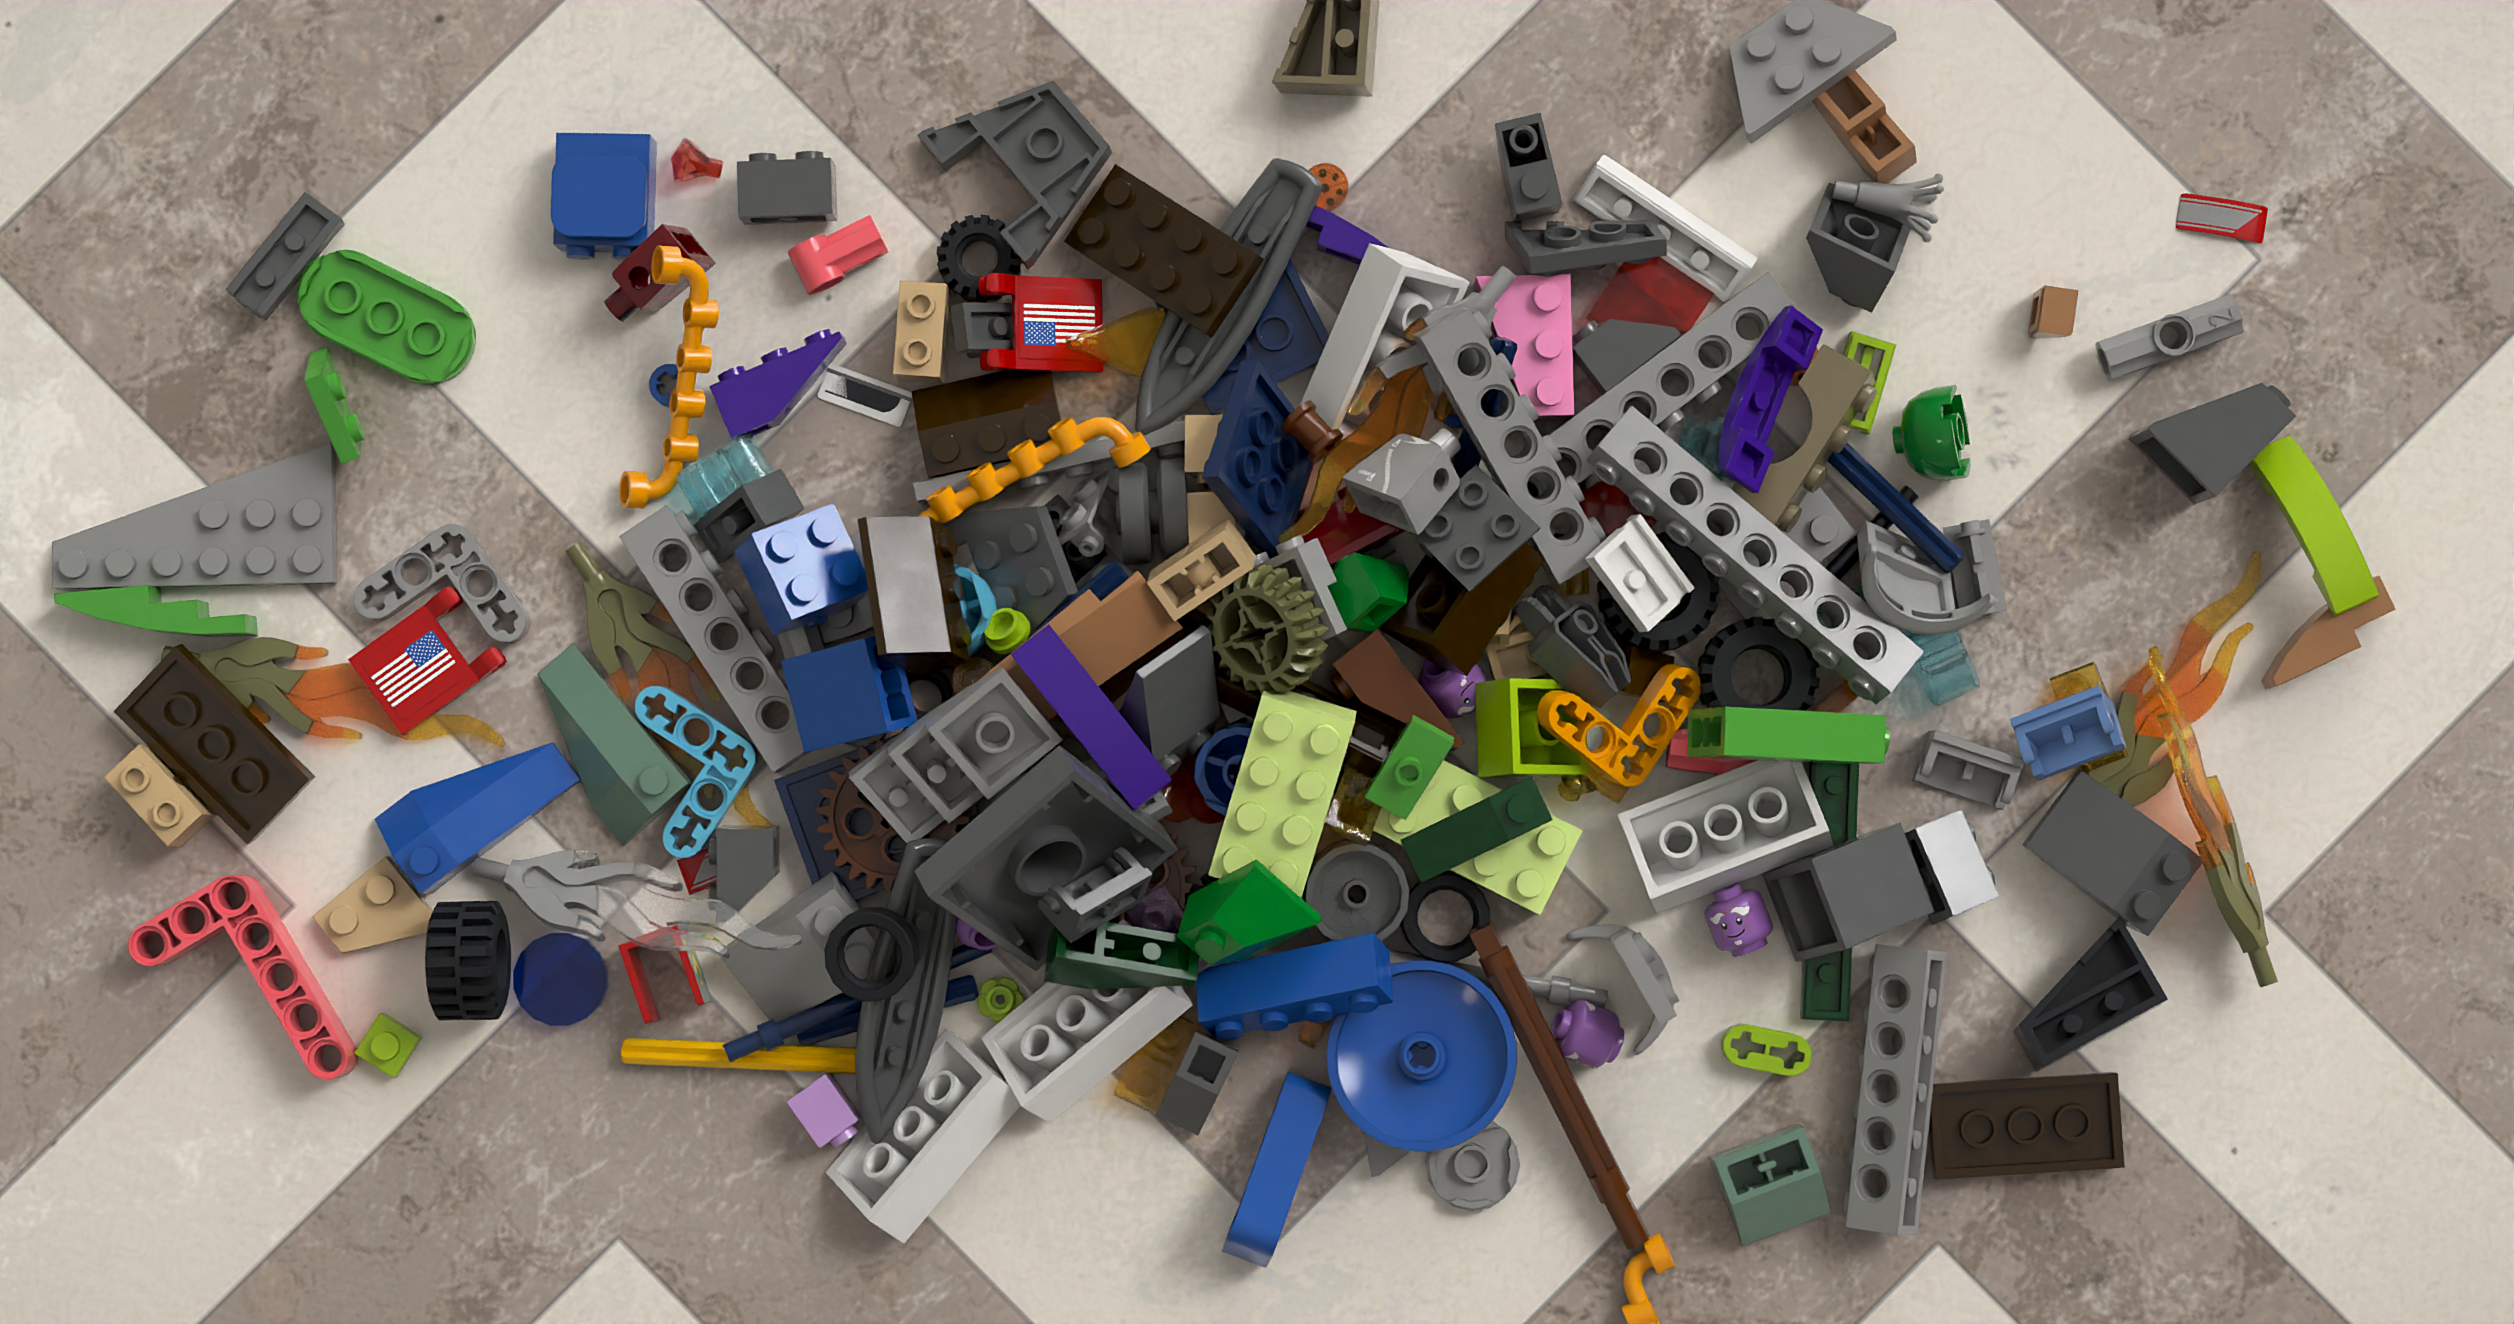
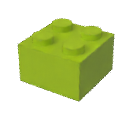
M1508 678L1476 683L1479 778H1560L1588 775V763L1546 731L1539 723L1537 707L1541 698L1553 690L1568 692L1555 679ZM1559 704L1556 712L1560 715L1559 720L1574 725L1578 720L1567 715L1563 710L1564 705Z

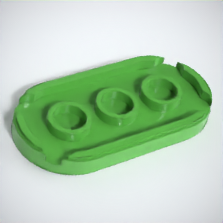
M345 249L329 253L325 256L322 255L313 260L300 277L297 286L298 305H300V312L303 315L304 321L313 332L409 381L424 385L444 383L460 374L473 356L476 345L474 323L467 310L459 302L363 253Z

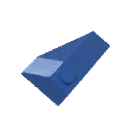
M552 742L412 790L376 817L375 821L393 858L421 894H430L438 890L472 864L476 858L484 855L581 780L555 743Z

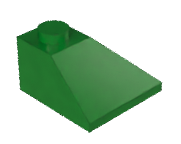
M1256 859L1189 895L1177 937L1209 965L1254 958L1319 924L1322 916Z

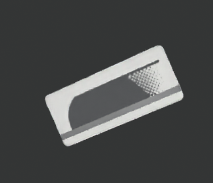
M829 364L818 392V398L900 427L912 399V392L835 364Z

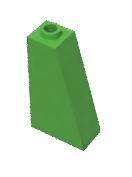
M1743 707L1689 710L1687 758L1879 764L1885 763V754L1890 744V734L1886 727V715Z

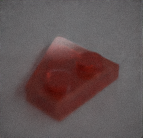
M1653 257L1649 262L1643 264H1630L1624 261L1586 319L1591 322L1595 320L1596 323L1606 322L1608 319L1675 327L1680 334H1685L1691 330L1715 293L1661 257Z

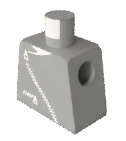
M1444 428L1440 429L1428 441L1405 433L1399 434L1346 473L1342 479L1360 513L1419 535L1459 487L1460 479L1450 459L1461 449V445L1458 439Z

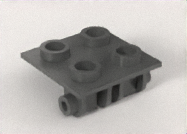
M1475 465L1460 479L1459 487L1419 535L1411 534L1420 542L1419 547L1430 559L1435 557L1471 592L1537 533L1540 527Z

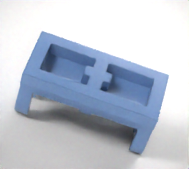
M2099 685L2010 719L2024 763H2030L2032 773L2038 781L2126 748L2114 704Z

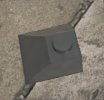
M1829 182L1806 239L1829 293L1840 297L1848 305L1860 307L1872 313L1895 273L1911 228L1891 217L1854 207L1853 202L1833 199L1834 184Z

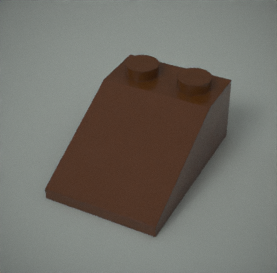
M1378 629L1332 663L1331 670L1335 675L1329 681L1339 695L1347 701L1354 698L1359 706L1404 728L1411 716L1415 715L1453 736L1454 744L1450 749L1452 752L1464 744V741Z

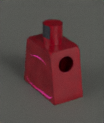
M661 224L612 272V277L620 287L604 300V303L618 320L624 322L638 308L646 311H659L690 286L689 281L683 276H680L676 285L656 284L653 281L651 264L656 246L678 247L683 258L694 260L703 268L704 272H707L716 264L687 228Z

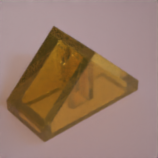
M1146 307L1067 338L1065 341L1069 349L1123 375L1140 377L1166 314L1164 308Z
M1346 764L1330 802L1323 825L1324 829L1367 846L1381 810V806L1364 798L1365 791L1374 777Z

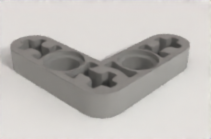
M447 524L438 528L363 580L357 586L354 593V604L361 615L373 620H386L449 577L483 628L493 639L503 643H515L527 634L530 627V618L526 609L475 535L469 529L457 524ZM451 534L456 538L464 537L465 542L460 545L463 553L459 557L452 553L441 557L438 561L444 564L445 568L439 571L436 561L426 554L425 550L431 547L432 552L438 554L447 548L448 542L445 538ZM413 559H421L427 565L428 576L422 584L409 585L403 576L405 565ZM485 570L493 579V587L487 595L476 597L470 592L468 581L473 573ZM392 574L395 583L406 592V595L401 598L399 592L392 591L383 599L386 606L383 610L377 607L368 608L366 603L371 600L369 591L374 588L382 592L394 585L387 580V576ZM502 593L506 596L505 600L498 602L502 610L510 615L517 613L518 616L513 622L516 628L513 633L504 629L498 631L496 626L501 622L499 615L493 608H489L486 613L481 608L495 602Z

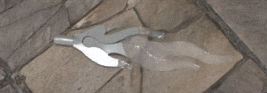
M588 850L558 851L531 859H513L510 865L478 857L472 866V874L474 876L504 883L507 890L516 894L533 915L544 924L554 929L582 934L598 942H603L606 939L603 930L590 918L568 909L579 908L587 910L600 917L624 938L636 945L659 951L711 952L724 960L730 957L728 948L712 935L674 930L669 927L678 924L712 927L726 933L741 943L760 950L775 951L798 946L803 942L800 935H775L760 931L745 920L734 908L720 900L675 898L653 892L639 883H648L673 892L681 891L683 885L677 877L666 874L652 866L637 862H614L599 865L600 859L597 853Z

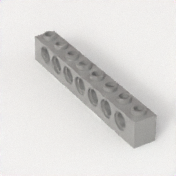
M1769 272L1765 273L1549 435L1558 448L1561 457L1567 458L1572 463L1574 468L1572 477L1578 486L1584 483L1589 489L1601 480L1594 473L1593 466L1586 461L1593 452L1586 443L1587 432L1592 429H1602L1608 434L1624 415L1623 409L1627 402H1641L1647 408L1648 420L1658 426L1660 430L1666 432L1685 417L1680 410L1693 399H1696L1700 405L1723 389L1718 381L1731 371L1737 377L1741 375L1758 342L1785 306L1792 305L1795 308ZM1745 317L1753 319L1759 327L1758 338L1755 340L1741 338L1736 331L1738 319ZM1706 345L1716 347L1722 355L1721 366L1718 368L1705 367L1699 360V349ZM1668 373L1679 375L1685 383L1684 394L1680 396L1666 394L1661 386L1662 376ZM1542 471L1532 474L1527 482V485L1535 491L1536 496L1541 495L1546 490L1548 484L1547 477Z
M1633 406L1627 410L1586 459L1593 466V471L1598 478L1609 485L1617 486L1629 497L1630 503L1636 510L1644 515H1651L1665 527L1666 533L1674 542L1681 546H1688L1702 558L1704 566L1711 573L1719 577H1725L1739 589L1738 592L1744 601L1753 607L1763 609L1775 619V624L1782 633L1788 637L1797 638L1811 650L1814 659L1825 668L1834 669L1845 678L1850 689L1857 696L1865 700H1871L1875 705L1892 693L1924 651L1895 626L1879 617L1863 599ZM1633 459L1645 462L1651 474H1643L1638 471ZM1670 490H1677L1682 493L1687 505L1676 503L1671 497ZM1707 520L1716 522L1721 527L1723 536L1713 534L1707 526ZM1743 551L1753 553L1759 561V567L1750 565L1745 560ZM1780 581L1787 582L1793 587L1795 598L1787 596L1782 591ZM1817 612H1822L1829 617L1832 629L1820 624L1817 619ZM1853 642L1861 644L1866 649L1868 659H1863L1856 654Z

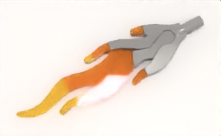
M1501 266L1480 293L1472 292L1467 298L1459 302L1439 307L1422 315L1405 329L1403 337L1413 340L1414 337L1412 335L1460 307L1470 308L1473 314L1479 311L1491 328L1493 317L1497 311L1494 304L1516 279V276L1509 269ZM1417 344L1389 356L1376 365L1365 378L1347 412L1353 416L1362 413L1377 390L1384 386L1377 405L1353 433L1339 441L1325 455L1318 470L1315 488L1307 511L1297 523L1278 536L1279 542H1286L1299 535L1304 536L1323 521L1343 481L1342 477L1369 452L1379 447L1381 448L1399 434L1405 433L1420 438L1439 382ZM1472 347L1466 348L1460 353L1457 361L1460 371L1463 374H1469L1477 368L1479 356ZM1444 391L1439 395L1434 411V418L1438 421H1444L1452 408ZM1347 488L1342 509L1347 513H1352L1356 504Z

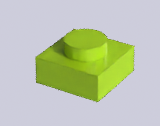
M379 1013L354 1054L392 1078H397L423 1037L385 1013Z

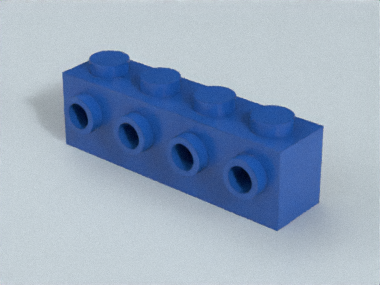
M1374 932L1198 969L1197 973L1198 1022L1215 1039L1226 1041L1239 1039L1244 1036V1033L1257 1030L1280 1031L1286 1029L1288 1024L1306 1020L1310 1022H1324L1330 1020L1335 1014L1349 1011L1368 1013L1376 1010L1379 1005L1393 1003L1390 952Z

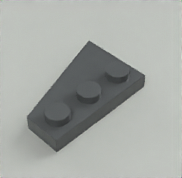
M1505 221L1506 241L1528 272L1538 276H1554L1559 274L1561 270L1573 268L1599 270L1604 268L1606 264L1624 261L1630 264H1643L1649 262L1653 257L1667 256V238L1653 221H1595L1589 225V230H1579L1573 226H1565L1564 221H1547L1546 230H1521V221Z

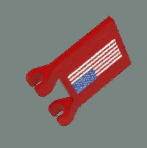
M991 273L979 278L978 290L980 295H1012L1013 350L993 348L981 352L980 368L982 370L1103 372L1102 279L1016 276L1002 273Z
M450 586L442 589L425 605L348 659L403 736L475 684L498 671L507 662L501 650L490 647L468 664L437 621L460 607L463 603V598L459 592Z

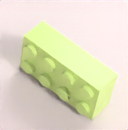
M1263 690L1208 873L1209 876L1220 879L1257 859L1302 898L1355 724L1357 711L1291 691L1284 693L1281 691L1278 693L1277 691Z
M1443 760L1406 820L1381 807L1370 830L1403 847L1401 839L1502 791V789ZM1551 815L1552 821L1449 870L1536 915H1541L1583 830Z

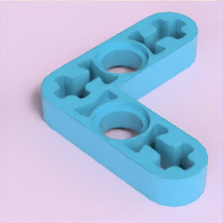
M650 686L643 689L636 698L635 713L638 719L644 725L705 764L663 831V843L666 850L678 858H689L699 854L706 847L710 837L713 836L756 769L759 755L756 746L748 738L674 690L665 686ZM664 695L666 697L664 706L675 714H679L681 706L687 709V712L677 720L673 733L667 727L674 721L665 715H656L653 719L649 716L651 707L646 704L649 697L655 699ZM694 718L703 720L709 727L708 740L700 746L690 744L684 736L686 724ZM720 731L727 735L720 742L722 745L732 750L737 749L740 745L745 748L743 757L748 761L745 767L736 766L731 770L727 766L730 760L729 757L719 750L714 752L713 759L706 754L717 743ZM708 783L717 785L723 792L722 805L714 811L704 809L698 801L700 789ZM690 807L698 816L710 819L711 823L706 827L703 822H699L692 832V837L697 840L694 846L688 844L681 849L676 845L679 837L674 831L676 827L683 829L690 824L694 816L685 814L687 808Z

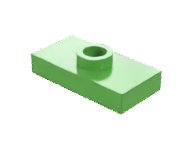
M1412 715L1366 789L1364 798L1406 820L1454 744V737Z

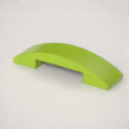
M2290 435L2268 444L2250 462V465L2267 496H2274L2315 570L2312 577L2334 617L2378 598L2379 594L2361 549L2338 504L2314 465Z

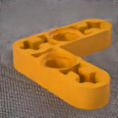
M1677 664L1663 666L1656 673L1620 729L1579 696L1562 690L1550 691L1541 698L1537 707V717L1539 723L1546 731L1608 780L1623 786L1635 787L1647 778L1688 715L1689 710L1697 701L1701 692V682L1698 674L1691 668ZM1675 678L1679 679L1678 684L1682 687L1679 694H1675L1676 689L1672 685ZM1659 700L1665 701L1663 704L1670 706L1671 709L1669 710L1658 705ZM1559 704L1564 705L1563 710L1567 715L1578 720L1574 725L1559 720L1560 715L1556 712ZM1656 712L1660 719L1659 730L1654 736L1647 738L1643 730L1644 721L1648 715ZM1599 726L1603 734L1601 745L1596 750L1589 751L1585 743L1586 735L1591 728ZM1633 740L1637 743L1645 745V749L1643 751L1639 750L1640 746L1634 745L1632 743ZM1624 756L1629 757L1628 762L1632 765L1629 772L1624 771L1625 767L1621 763Z

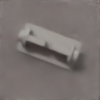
M1110 469L1095 479L1087 477L1076 486L1071 494V497L1074 499L1072 505L1060 520L1062 525L1058 536L1060 544L1063 545L1070 540L1079 549V552L1086 557L1097 555L1103 550L1109 534L1108 528L1112 526L1116 516V491L1107 485L1112 474Z
M1989 519L1973 520L1960 523V525L1943 527L1944 535L1964 555L1959 565L1951 571L1958 608L1970 605L1986 594H1991L1995 597V603L1983 615L2007 611Z

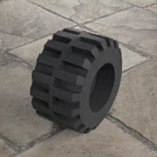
M1666 532L1655 535L1694 586L1690 593L1685 594L1684 603L1676 615L1659 621L1649 632H1639L1601 580L1597 585L1599 613H1603L1606 620L1604 624L1608 630L1612 629L1618 636L1617 639L1623 644L1628 643L1659 653L1675 650L1696 639L1711 623L1710 619L1716 613L1718 606L1716 596L1720 593L1719 583L1715 582L1714 574L1704 566L1702 558L1688 546H1681L1674 542Z
M1761 616L1739 620L1719 631L1706 644V649L1703 655L1700 656L1697 666H1699L1698 676L1701 682V695L1699 698L1702 705H1706L1707 708L1743 707L1806 711L1809 707H1812L1816 697H1813L1815 689L1819 688L1820 678L1816 676V668H1819V663L1813 658L1810 649L1797 638H1791L1782 633L1776 626L1775 619H1764ZM1751 649L1765 650L1779 661L1783 669L1784 683L1781 693L1767 704L1754 705L1747 703L1738 696L1733 688L1731 668L1736 658L1745 651Z
M498 901L438 902L434 907L429 919L426 935L425 973L429 1002L439 1021L497 1020L504 1011L510 989L511 945L507 918Z

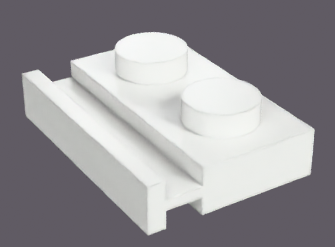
M1641 514L1631 515L1621 528L1616 529L1585 558L1639 632H1649L1680 603V599L1686 593H1690L1694 589V586Z

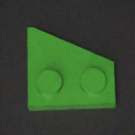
M324 347L310 352L304 382L340 463L344 464L358 459L361 441L365 440L364 429L357 414H351L346 400L347 392L341 376L336 371L328 347Z

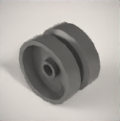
M1185 458L1160 460L1157 465V489L1152 490L1149 489L1148 468L1143 461H1135L1125 467L1118 468L1119 492L1115 494L1118 535L1122 536L1125 565L1148 564L1153 556L1152 534H1160L1161 554L1165 560L1189 545L1186 499L1187 481L1186 473L1184 472Z
M1347 838L1330 843L1315 855L1303 895L1305 902L1322 916L1320 923L1316 926L1324 936L1336 941L1374 932L1383 941L1398 929L1408 910L1410 890L1404 870L1386 848L1371 840ZM1353 885L1364 887L1362 890L1364 899L1359 902H1354L1352 896L1348 898V890Z

